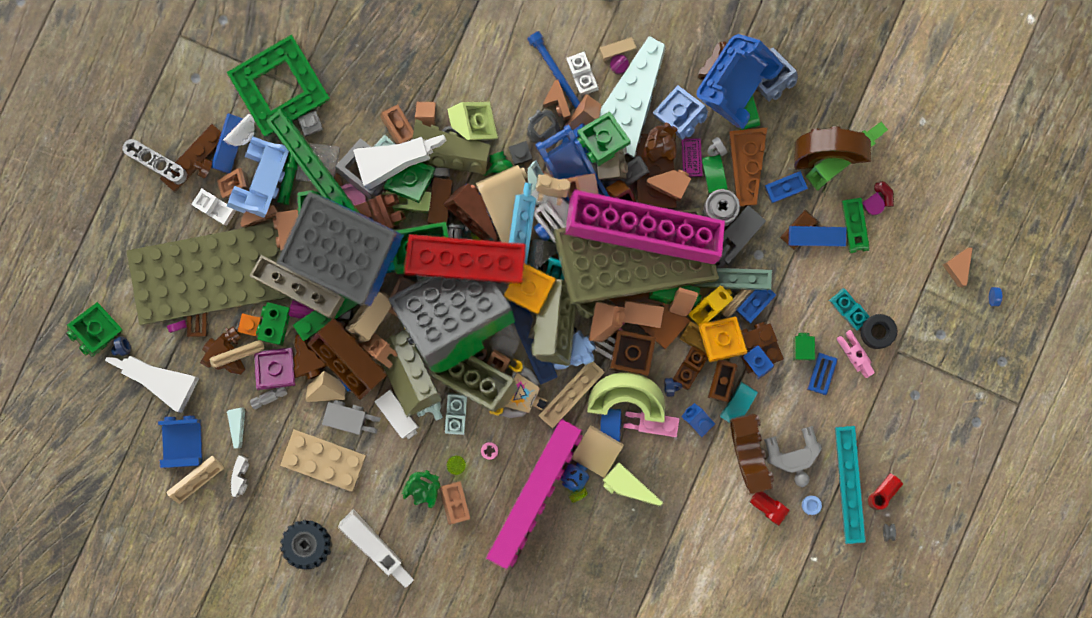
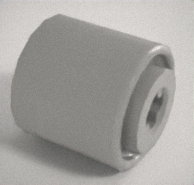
M720 189L714 191L704 203V217L725 221V226H728L739 213V199L729 190ZM719 202H725L727 204L726 211L724 209H722L721 211L718 209Z

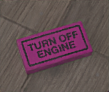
M701 138L681 140L683 171L689 174L688 177H702Z

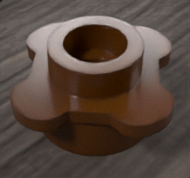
M234 326L226 327L225 330L227 332L224 335L227 340L237 345V341L241 339L239 333Z

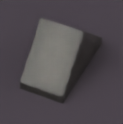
M540 239L530 240L527 265L535 269L541 266L558 252L556 243Z

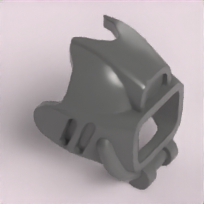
M538 109L535 115L528 118L530 123L527 128V137L536 144L538 142L542 143L560 132V125L556 115L550 110L541 112ZM544 116H547L552 125L539 135L533 127Z

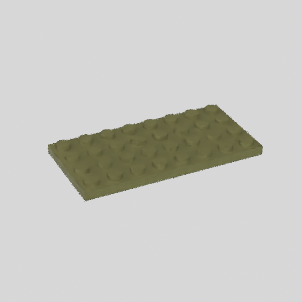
M699 208L680 210V212L701 216ZM566 228L554 229L553 231L571 305L714 282L719 279L714 264L565 235Z
M274 223L126 250L139 325L142 326L184 318L190 315L194 316L196 314L288 298L284 294L250 277L261 255L276 263L282 251L280 248H277L276 237H279L278 229L275 230Z

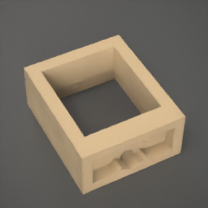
M381 291L375 297L371 306L361 304L344 330L350 336H353L358 343L368 341L391 308L388 300L390 296Z

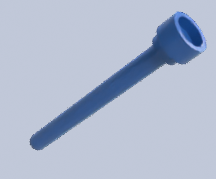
M540 31L533 33L527 38L529 44L534 46V48L537 47L555 78L559 80L562 89L574 108L577 109L580 101L543 44L544 37Z

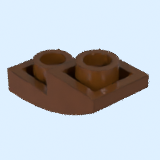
M692 346L673 377V382H680L684 389L689 390L708 359L707 354Z

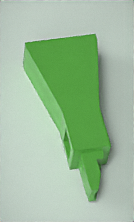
M880 122L868 132L865 130L862 132L871 140V147L876 144L874 141L888 129ZM838 158L824 159L805 177L818 191L851 163Z

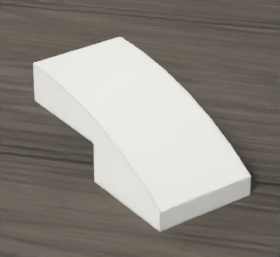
M202 188L191 204L225 226L228 225L237 211L226 207V203Z

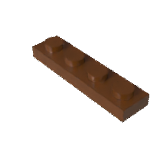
M213 124L175 162L186 171V180L197 170L193 168L194 162L202 163L205 158L207 159L217 149L221 131ZM171 169V173L175 177L180 176V173H177ZM163 176L160 178L173 192H176L185 183L184 181L181 184H175Z

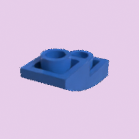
M609 408L607 415L601 414V432L621 443V409Z

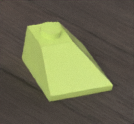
M461 102L447 109L451 127L467 140L498 139L490 102Z

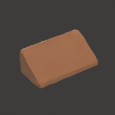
M399 105L381 113V119L396 144L412 140L414 130Z

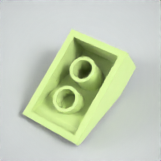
M617 463L603 479L605 482L603 486L610 493L615 491L618 494L659 506L663 503L620 463Z

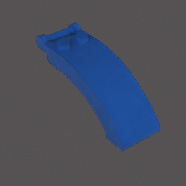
M569 125L564 126L562 131L544 142L535 144L552 178L561 180L595 173L582 145L576 139ZM568 136L569 140L547 153V148ZM595 173L599 195L610 197ZM567 195L566 198H565V197H563V198H564L565 201L569 204V199H570V198H569L568 195Z

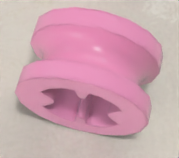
M491 442L485 443L481 448V454L485 459H494L498 455V447ZM489 445L492 446L491 448H495V452L492 453L491 457L484 453V450Z

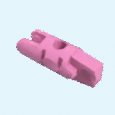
M849 330L846 332V335L852 344L851 348L842 336L838 337L837 341L857 372L860 371L865 378H868L875 373L870 365L872 362L853 332Z

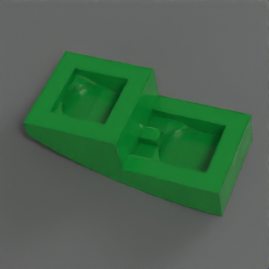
M721 156L702 158L708 194L720 189L728 190Z

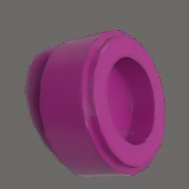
M620 54L615 55L610 62L612 72L619 75L625 73L629 66L627 57Z

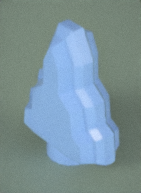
M581 331L573 335L570 365H587L595 360L592 351L596 349V345L593 341L589 340V336L584 337ZM552 363L555 370L569 367Z

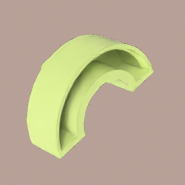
M630 372L611 374L601 379L590 393L587 412L607 415L609 408L614 404L631 402L642 409L645 420L664 423L665 399L663 393L652 380L643 375Z

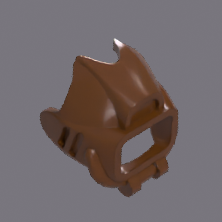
M668 122L653 128L649 132L644 146V157L649 153L652 162L662 157H667L670 161H673L677 153L675 143L677 128L671 126ZM662 131H665L669 134L665 138L659 137Z

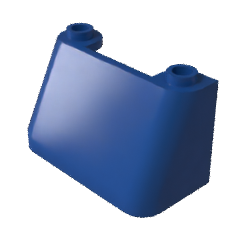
M741 34L734 35L702 81L696 95L702 102L733 125L744 129L750 119L749 112L744 109L762 79L777 77L784 65L761 40Z

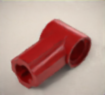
M889 473L874 493L869 495L868 505L874 510L886 508L892 497L902 487L903 483L892 473ZM877 495L882 498L880 506H877L874 502Z
M763 491L755 493L749 501L778 526L790 512L786 506L777 500L775 501Z

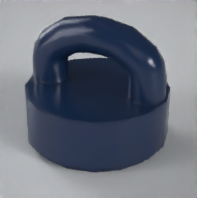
M120 336L114 340V346L111 349L112 355L120 354L125 356L131 352L130 343L125 337Z
M673 378L664 379V390L667 397H674L675 392L683 387L682 383L673 382Z

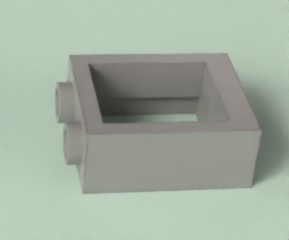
M360 138L336 165V172L371 200L374 196H379L382 193L383 186L387 180L368 190L363 185V182L348 170L356 161L353 150L371 147Z

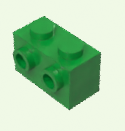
M267 302L266 306H263L261 311L263 320L256 330L258 340L283 346L290 320L289 307Z

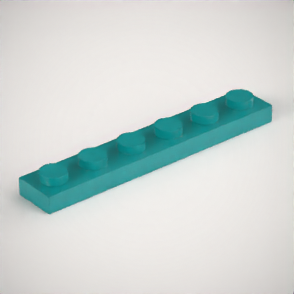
M855 426L835 427L845 544L865 543Z

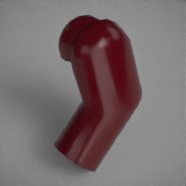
M884 181L876 182L874 190L884 195L885 207H894L893 189Z

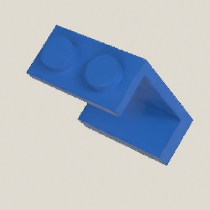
M183 416V420H176V417H164V421H158V425H162L163 460H160V468L200 466L203 463L201 419H195V416Z

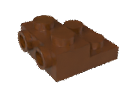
M765 321L754 325L755 329L749 332L747 329L741 330L747 353L756 346H759L773 364L784 360L771 323L766 325ZM740 355L747 373L754 372L743 358L744 355Z

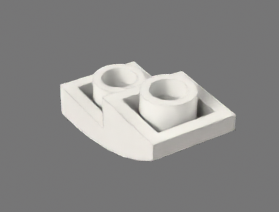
M582 52L566 58L580 96L597 91L598 86L585 53Z
M243 455L238 456L232 473L231 493L234 497H239L240 494L243 495L247 488V484H245L247 479L241 477V474L246 473L249 467L247 463L249 458Z

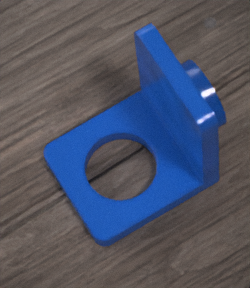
M759 346L753 348L743 357L757 375L756 378L758 380L774 368L773 363Z

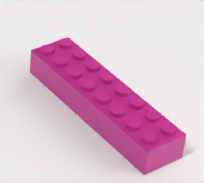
M575 190L569 199L565 235L715 265L722 257L725 221Z
M562 419L560 420L486 559L505 569L508 566L513 567L518 558V555L515 554L518 548L523 549L527 541L525 537L527 531L532 532L537 523L534 520L536 514L541 515L546 506L543 503L545 497L550 498L555 489L552 484L555 479L560 480L564 472L562 469L564 462L569 463L574 454L571 452L573 445L578 446L583 437L580 434L581 430Z

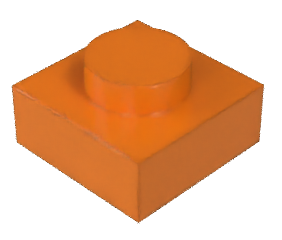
M242 313L237 332L256 336V330L262 318Z

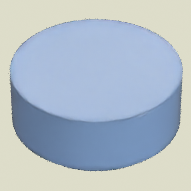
M807 496L803 499L801 506L806 514L816 515L820 512L822 503L816 496Z

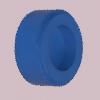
M540 223L533 227L543 242L550 239V236Z
M991 287L989 291L990 306H1000L1002 303V290L1000 287Z

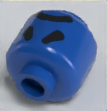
M578 462L576 466L569 464L561 476L562 485L574 493L576 490L581 491L589 480V474L586 473L587 468Z

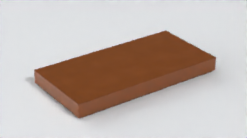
M649 292L609 299L614 305L620 307L625 306V299L664 305L661 328L638 325L650 337H655L656 342L664 349L671 344L691 321L687 317L668 312L670 304L648 299Z

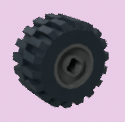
M308 520L297 521L293 525L288 526V530L282 534L284 535L283 539L280 540V543H282L280 550L284 554L282 556L288 561V564L295 568L310 570L319 567L321 563L327 560V556L331 553V537L327 530L319 523Z

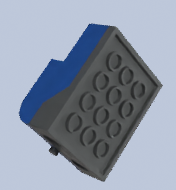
M309 192L277 264L355 302L371 306L384 282L386 272L400 247L403 234L337 202Z

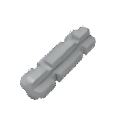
M285 387L270 390L260 395L259 398L251 399V406L253 409L260 408L262 404L266 405L277 400L278 397L287 395V390Z

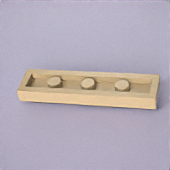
M594 362L585 365L539 414V417L553 429L605 372Z

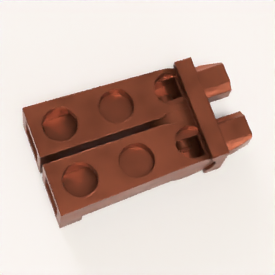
M397 194L379 195L374 199L355 206L360 214L373 218L375 222L390 229L400 227L399 224L406 220L402 210L394 213L392 206L399 204Z

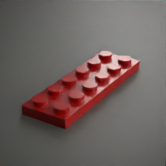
M409 235L404 273L406 275L522 284L526 244Z

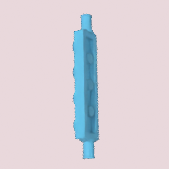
M524 183L523 194L515 196L509 243L526 244L525 264H527L536 203V198L531 195L532 183Z

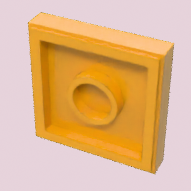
M524 263L522 284L509 283L503 297L538 314L556 279Z
M736 316L699 325L709 362L747 353Z

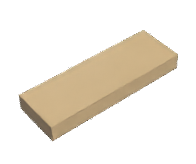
M211 456L167 491L168 496L180 504L222 471L224 466L214 456Z

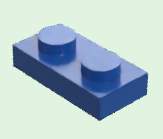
M801 171L764 186L771 203L808 189Z
M754 290L736 311L747 322L751 323L772 301L776 294L772 290Z

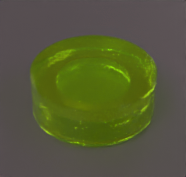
M452 456L447 461V470L453 475H459L464 472L466 462L461 456Z
M584 487L580 491L576 490L575 493H571L568 497L571 503H575L585 498L588 492Z

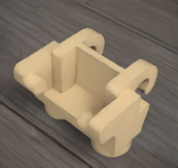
M538 174L536 191L539 193L537 201L542 202L543 195L556 197V205L561 206L562 196L566 198L568 195L570 182L567 179L560 180L551 178L548 175Z

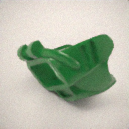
M428 470L413 473L402 490L403 498L406 499L409 495H412L414 505L428 503V508H433L438 490L441 487L438 481L439 476L431 474ZM421 477H424V478L430 480V481L433 482V483H432V484H429V483H427V482L421 480L420 478H421Z

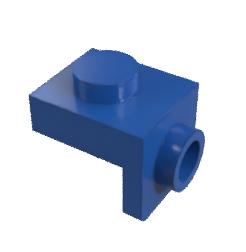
M695 403L688 407L681 416L701 437L715 425L704 410Z

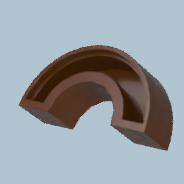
M833 126L830 129H812L811 132L800 136L795 142L794 168L795 170L814 168L816 162L828 158L844 159L851 164L871 162V140L863 132L846 130L839 126Z
M755 413L730 419L736 457L749 494L773 489L771 483L774 482L772 471H768L764 462L766 460L765 451L760 448L759 442L762 441L758 427L761 426L759 416L755 415Z

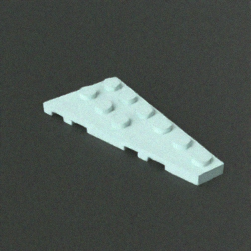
M650 36L600 111V116L610 111L631 140V144L626 146V154L634 159L650 107L652 92L656 85L658 70L661 67L666 49L663 43Z

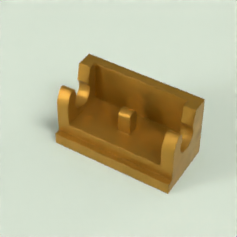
M690 321L680 340L706 353L699 326Z

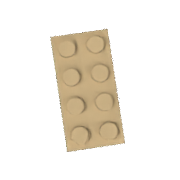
M294 429L280 466L353 492L367 455Z

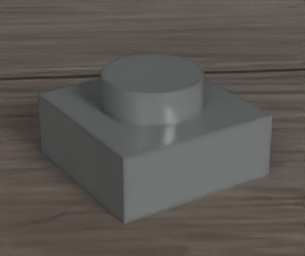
M527 141L508 147L515 166L533 160Z

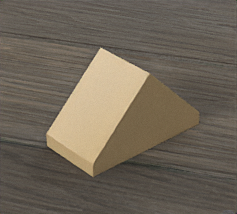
M323 371L307 386L306 402L345 400L346 389L340 380Z

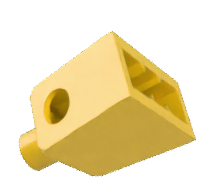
M719 286L688 315L698 326L708 323L733 300L731 290ZM708 304L713 308L710 312H707L705 309Z

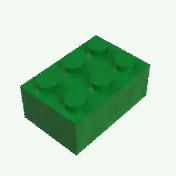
M446 222L397 230V232L403 234L400 247L393 260L394 270L397 275L405 274L409 235L450 238Z

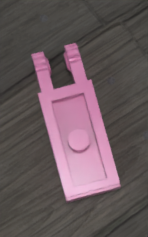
M626 411L625 413L627 417L640 418L639 425L624 423L623 428L677 437L679 418L665 416L663 423L645 420L643 412L640 414Z

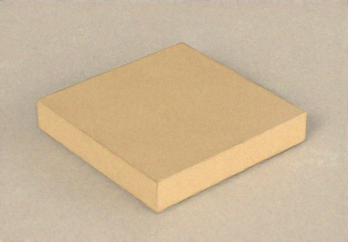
M590 425L571 459L605 478L621 451L623 444Z

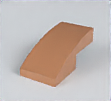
M679 288L669 306L668 312L687 317L697 299L698 293Z

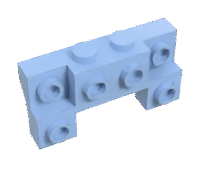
M252 137L245 157L259 162L249 191L234 186L226 207L242 213L247 211L260 217H265L272 198L275 199L278 194L279 188L276 187L277 183L282 182L285 174L282 169L289 151L284 145Z

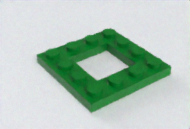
M292 34L226 72L265 138L274 133L267 120L279 109H283L293 122L331 100ZM287 62L304 92L271 110L254 80L282 63Z

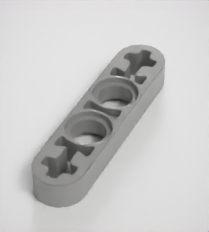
M129 139L124 143L123 152L138 163L175 184H181L186 180L187 173L178 164L136 140ZM130 147H135L139 151V153L137 154L136 152L130 150ZM151 153V159L148 162H144V155ZM165 161L167 163L166 168L158 170V165ZM171 169L177 173H180V176L175 177L171 173Z

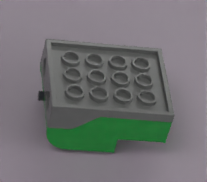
M427 276L388 299L395 314L410 336L407 338L410 346L415 344L432 372L446 371L483 350V340L515 322L509 304L495 283L491 281Z

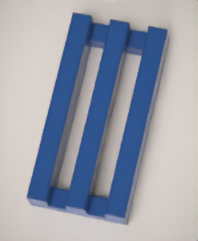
M818 353L807 390L827 395L837 358ZM824 358L825 360L815 388L813 387L821 360ZM830 360L832 361L824 389L821 390L820 387L828 361Z

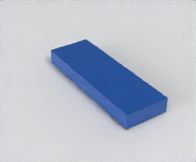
M227 114L211 168L227 174L231 173L239 146L229 145L223 139L243 118Z
M789 226V245L846 246V227Z

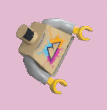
M514 358L513 360L517 364L515 367L509 365V368L514 371L511 378L515 380L518 391L508 405L494 412L489 411L490 414L517 418L530 413L532 406L542 411L545 408L548 400L537 396L540 391L538 387L539 381L530 369Z

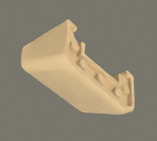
M518 165L476 183L501 242L509 243L515 196L523 194L524 183H526L525 179L528 178L524 168H519ZM533 217L530 244L540 240L533 229L539 223L535 217Z

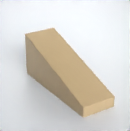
M631 37L599 47V52L604 62L612 59L615 55H622L636 49V46Z

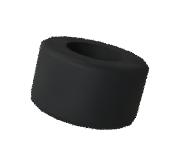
M884 314L873 315L863 323L860 329L861 338L870 348L883 349L888 347L897 337L895 321ZM876 324L883 325L886 329V335L882 339H876L872 335V328Z

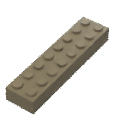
M262 255L250 274V277L330 319L336 316L345 300L341 295Z

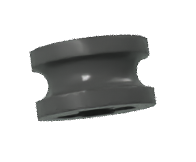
M887 524L883 525L884 541L889 539L892 541L896 540L895 524L890 526Z

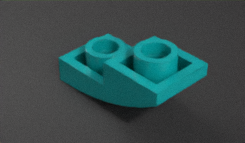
M842 288L829 300L856 331L870 317L845 288Z
M741 382L732 394L731 400L720 414V417L730 423V419L744 416L753 403L758 391Z

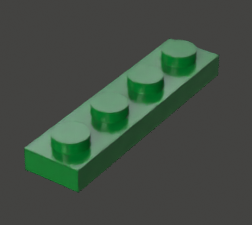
M341 295L345 300L334 319L337 320L360 303ZM314 310L293 326L301 339L306 341L319 332L332 319Z

